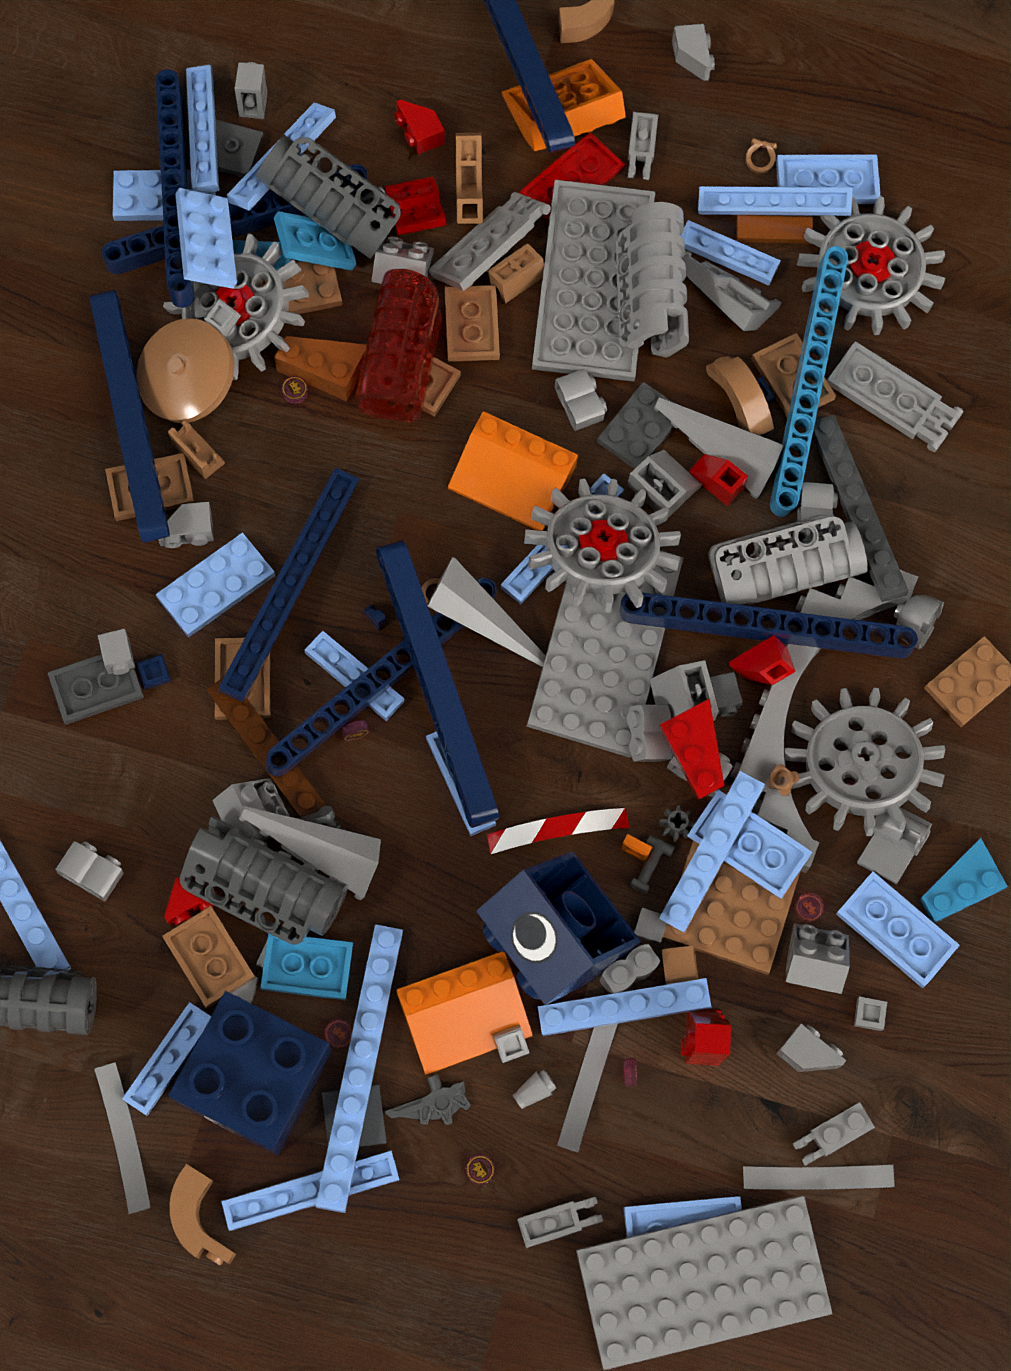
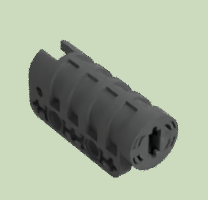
M283 134L254 176L349 247L351 245L370 259L396 224L401 214V208L395 200L309 137H300L293 141ZM308 143L309 151L315 154L319 150L321 153L315 157L312 163L310 162L313 159L312 156L300 154L301 148L298 147L299 144ZM323 157H327L332 161V169L329 172H324L319 167V162ZM338 165L342 167L339 173L343 176L350 174L352 176L351 182L356 186L359 184V181L364 184L357 190L356 195L352 193L355 188L351 185L344 187L342 185L343 180L339 176H335L334 179L331 177L337 171ZM370 189L374 192L375 200L372 203H365L362 200L361 193L363 190ZM380 196L385 199L381 203L383 206L389 208L392 205L394 207L395 217H384L385 211L381 207H378L377 211L373 209L378 203ZM377 220L380 223V227L373 228L371 221Z
M214 816L210 818L208 831L200 828L188 851L180 875L181 886L186 891L292 945L301 943L309 933V930L321 936L327 932L343 904L348 891V884L333 876L326 878L318 874L317 868L307 863L303 866L292 860L291 855L283 851L277 853L267 848V843L258 838L251 840L243 836L242 830ZM214 886L222 888L225 892V897L217 895L214 891ZM263 913H271L275 917L276 922L266 920Z
M0 964V1026H8L9 1029L14 1030L35 1028L40 1032L61 1030L67 1031L68 1034H90L97 1001L95 977L84 976V971Z

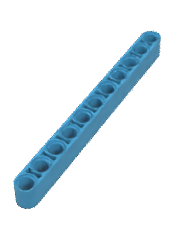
M832 246L826 251L817 271L782 442L783 447L779 456L770 500V509L778 517L788 516L798 505L848 262V254L840 246ZM829 259H834L838 265L832 264ZM824 282L830 283L833 289L826 287ZM819 305L825 306L829 312L822 311ZM814 329L821 330L824 336L817 335ZM809 353L816 354L819 360L812 359ZM804 377H810L814 384L807 383ZM799 401L807 402L809 409L803 408ZM794 425L802 426L804 433L798 432ZM789 449H795L799 453V457L792 456ZM784 473L791 474L794 477V482L787 481ZM779 498L787 499L789 507L783 506Z

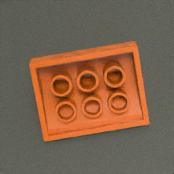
M592 59L549 74L574 137L592 132L601 126L613 124L617 120L626 117L622 91ZM520 85L503 91V98L527 143L534 151L546 149V145Z
M483 411L469 437L448 489L535 530L544 531L545 525L531 519L533 508L537 506L553 513L556 505L551 501L552 490L557 488L563 494L576 469L578 454Z
M499 952L397 989V996L425 1075L496 1050L497 1047L493 1034L516 1025L521 1026L525 1039L533 1036L505 952Z

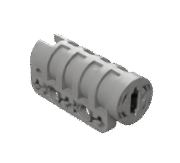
M653 202L638 207L632 213V224L619 234L616 242L620 344L623 347L637 349L644 344L646 339L651 337L652 353L665 358L670 357L689 342L688 311L684 307L687 301V288L683 284V280L686 278V264L681 259L685 254V241L680 236L684 231V217L682 209L675 204Z
M818 515L723 541L713 545L709 550V561L721 603L736 605L748 603L750 605L867 572L866 553L856 524L853 521L843 523L840 518L828 515ZM830 523L831 527L827 529V532L817 531L816 527L818 529L827 528ZM804 528L805 538L799 541V531ZM776 537H780L781 539H787L788 543H786L784 540L776 542V547H772L771 545H765L763 542L766 541V543L768 544L775 542ZM752 542L754 551L752 554L747 555L746 547ZM723 551L736 553L737 557H734L733 554L725 556V561H720V557L724 555Z

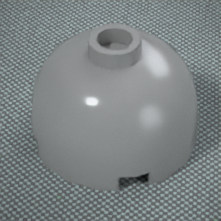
M915 595L905 604L900 603L894 613V617L897 618L896 625L910 627L916 632L918 641L915 648L919 650L923 648L935 628L933 626L936 618L939 619L944 602L934 597Z

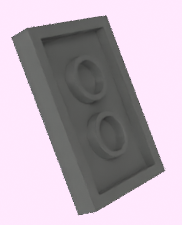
M643 382L598 437L597 443L635 469L648 456L655 453L674 429L671 421L660 411L654 410L659 398L672 401Z
M102 654L48 672L65 725L144 698L134 668L121 675L108 674L104 666Z

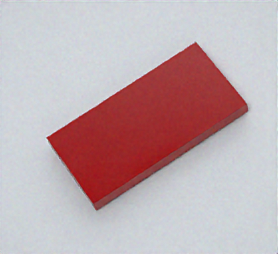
M589 132L519 193L552 207L555 180L605 185L625 168V164ZM551 210L548 214L540 216L547 224L550 223Z

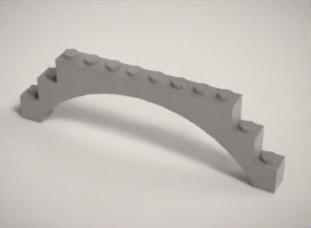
M900 570L909 590L907 596L881 602L875 585L849 577L845 585L840 583L835 597L810 588L806 596H800L795 610L806 614L861 620L877 612L897 607L900 603L905 604L911 598L918 576ZM789 625V629L792 632L801 631L797 625ZM815 629L821 636L828 635L825 629ZM783 643L788 648L796 672L771 685L769 691L764 689L759 704L763 706L760 715L754 714L749 727L754 730L751 739L745 738L740 750L744 757L741 763H735L730 777L736 779L741 771L765 784L759 796L761 799L756 801L752 812L812 851L811 856L801 869V872L806 873L812 864L819 842L811 838L799 816L792 795L782 796L780 791L768 788L766 782L777 765H785L784 731L791 697L801 674L822 648Z

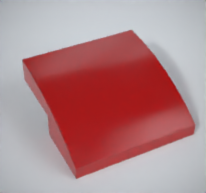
M434 176L385 186L386 194L395 200L401 208L400 217L394 225L397 236L446 226V217L440 202ZM390 205L391 216L395 217L394 207Z

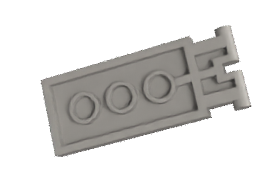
M513 192L511 199L502 207L498 206L483 219V223H479L428 269L432 278L464 291L485 271L489 270L501 256L505 255L513 245L525 237L534 227L533 223L543 214L550 212V205Z
M856 341L827 379L830 387L911 439L917 436L928 443L927 448L932 452H936L948 435L945 429L951 430L963 413L961 408L955 406L952 409L941 402V395Z

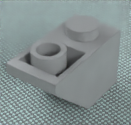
M704 24L675 26L672 43L676 62L703 81L709 80L710 71L714 70V56L709 55L711 41L709 33H705Z
M209 502L182 504L167 520L170 537L158 539L160 546L167 548H177L181 544L191 543L201 546L214 541L212 511Z
M800 1024L776 1053L798 1072L838 1069L846 1062L841 1057L843 1055L842 1051L831 1043L828 1045L819 1038V1032L810 1025L805 1027Z

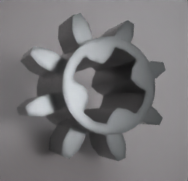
M679 805L673 812L666 809L664 814L668 819H660L659 825L665 826L663 836L668 834L673 836L674 842L681 835L687 839L689 832L686 828H693L695 825L694 822L688 819L691 812L687 811L685 813L680 811ZM674 819L679 820L680 828H675V823H672Z

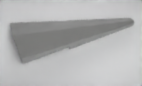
M685 250V254L681 259L686 264V276L743 331L757 330L779 309L782 303L779 300H767L760 295L761 290L757 288L751 289L739 281V278L708 261L699 263L691 257V252Z
M659 398L657 400L654 410L660 411L671 421V425L683 431L689 437V441L704 454L728 459L747 474L748 479L745 488L751 492L750 495L753 498L757 499L776 465L783 447L782 444L665 399Z
M452 557L427 606L543 667L545 654L459 561Z
M247 806L240 810L239 820L242 822L247 820L259 828V833L264 837L271 836L282 844V849L304 864L307 863L317 868V871L321 870L328 876H333L348 884V889L355 893L354 897L356 899L362 900L379 862L381 839Z

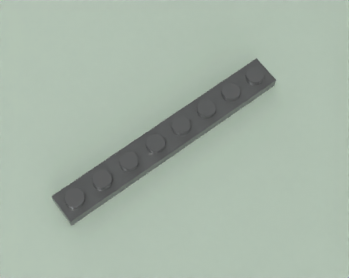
M835 415L816 419L812 436L834 489L838 494L848 522L853 521L859 530L866 553L867 568L881 602L907 596L909 590Z

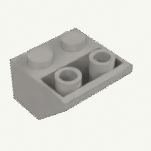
M398 237L385 238L375 253L371 282L422 292L426 285L434 248L428 247V244L423 242H413L411 244L403 242V239Z
M665 450L648 456L630 473L627 486L636 494L641 489L646 490L644 502L655 512L667 507L669 510L668 517H670L702 484Z
M705 660L677 666L650 679L655 705H668L671 718L710 699L713 721H715L719 710Z
M271 778L232 784L212 800L221 820L242 830V835L251 840L258 838L265 841L272 837H264L259 833V828L247 820L243 822L239 820L240 810L244 806L290 817Z
M794 923L786 963V982L842 994L850 967L849 935L836 930L828 931L808 924L800 925Z

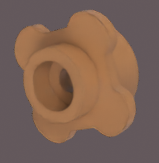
M779 764L771 772L766 784L768 788L780 791L782 796H788L791 794L793 784L799 781V774L796 771L791 772L785 765Z

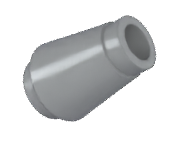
M543 1069L539 1073L536 1071L513 1094V1097L523 1109L553 1095L552 1091L557 1087Z

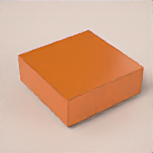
M627 834L621 849L644 862L650 854L652 846Z

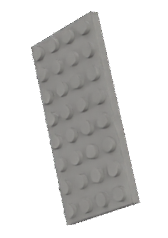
M555 180L532 369L567 374L585 369L588 375L592 374L593 377L635 381L638 348L623 347L619 341L616 242L619 234L632 224V213L634 210L642 205L654 202L655 191Z
M623 554L625 557H630L628 554ZM680 557L677 571L655 566L654 571L668 580L666 590L663 593L647 582H643L638 586L641 592L674 596L683 557ZM590 558L585 559L587 561H594ZM613 571L608 572L609 574H617ZM566 582L526 727L630 758L632 755L629 750V743L632 734L627 723L629 708L641 704L646 705L651 685L650 679L653 678L665 628L625 622L620 616V604L626 592L613 594L614 600L611 612L604 611L602 595L589 592L585 593L584 599L578 607L572 606L576 587ZM634 604L626 605L629 611H637L639 609ZM661 607L653 609V612L658 615L666 613Z
M803 1195L576 1249L603 1370L832 1314Z

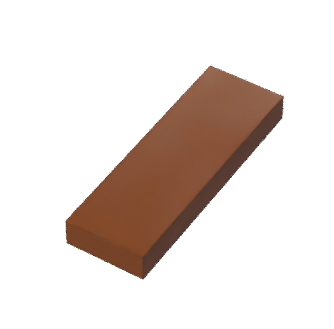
M737 215L736 239L737 242L812 244L806 241L804 234L807 228L813 230V217Z

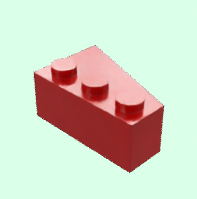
M710 699L659 725V729L697 800L724 786Z
M708 1008L687 1012L686 1034L684 1039H681L680 1047L681 1056H685V1064L719 1066L730 1055L731 1024L725 1019L721 1009Z

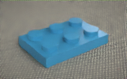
M277 212L274 221L284 258L353 270L356 260L352 246L349 247L309 217Z
M268 933L260 989L346 1000L353 943L305 937L301 943L292 945Z

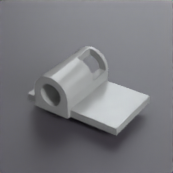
M902 808L900 810L906 819L905 828L899 830L888 812L877 815L873 831L874 835L857 861V864L895 884L900 880L913 856H917L930 835V828L932 826V823Z

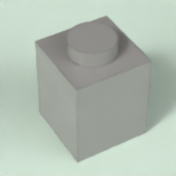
M125 629L98 635L104 666L108 674L121 675L129 672V669L135 668L129 638Z

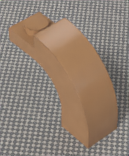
M590 0L582 6L560 8L558 20L560 43L579 42L598 34L611 19L615 0Z
M456 133L457 224L483 223L481 133Z
M729 356L716 359L714 363L706 366L708 376L716 381L730 398L740 429L759 436L774 429L771 413L764 394L750 369L738 356L733 359Z
M186 1164L174 1184L170 1198V1219L174 1232L183 1247L194 1257L199 1259L206 1249L209 1251L206 1257L221 1266L223 1261L231 1264L236 1253L211 1238L204 1231L200 1223V1205L214 1181Z

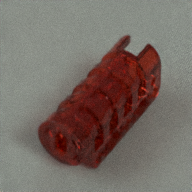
M392 269L383 275L355 398L360 399L358 409L368 415L389 420L414 422L422 414L442 326V313L438 307L439 295L437 289L433 286L431 280L421 273L408 269ZM391 401L397 403L394 406L388 405ZM413 402L414 409L407 413L405 409L409 407V403Z

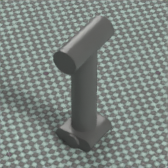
M652 835L648 837L646 844L652 846V850L638 878H634L630 882L632 889L644 895L649 890L647 883L662 853L670 857L675 848Z

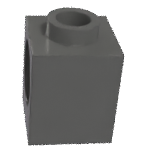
M731 672L710 677L719 710L717 715L720 714L721 717H728L736 714L741 707L742 699L735 673Z

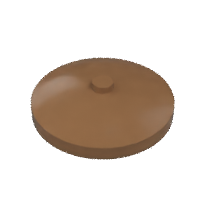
M188 318L176 320L165 325L149 339L138 361L136 378L144 404L154 414L175 423H182L183 420L193 422L207 416L219 406L231 386L234 375L232 348L226 337L205 321Z

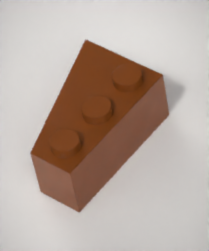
M286 336L284 340L290 349L288 352L278 350L275 356L276 370L291 378H300L305 384L347 401L369 360L368 345Z

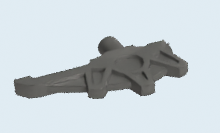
M437 1074L427 1078L432 1091L429 1095L384 1112L390 1118L420 1119V1124L427 1125L429 1120L442 1118L445 1125H449L452 1123V1114L460 1107L465 1110L469 1109L471 1104L465 1097L464 1081L454 1084L450 1088H443Z

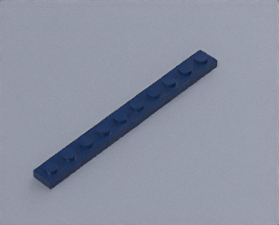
M335 467L219 686V692L244 703L357 487L359 478Z

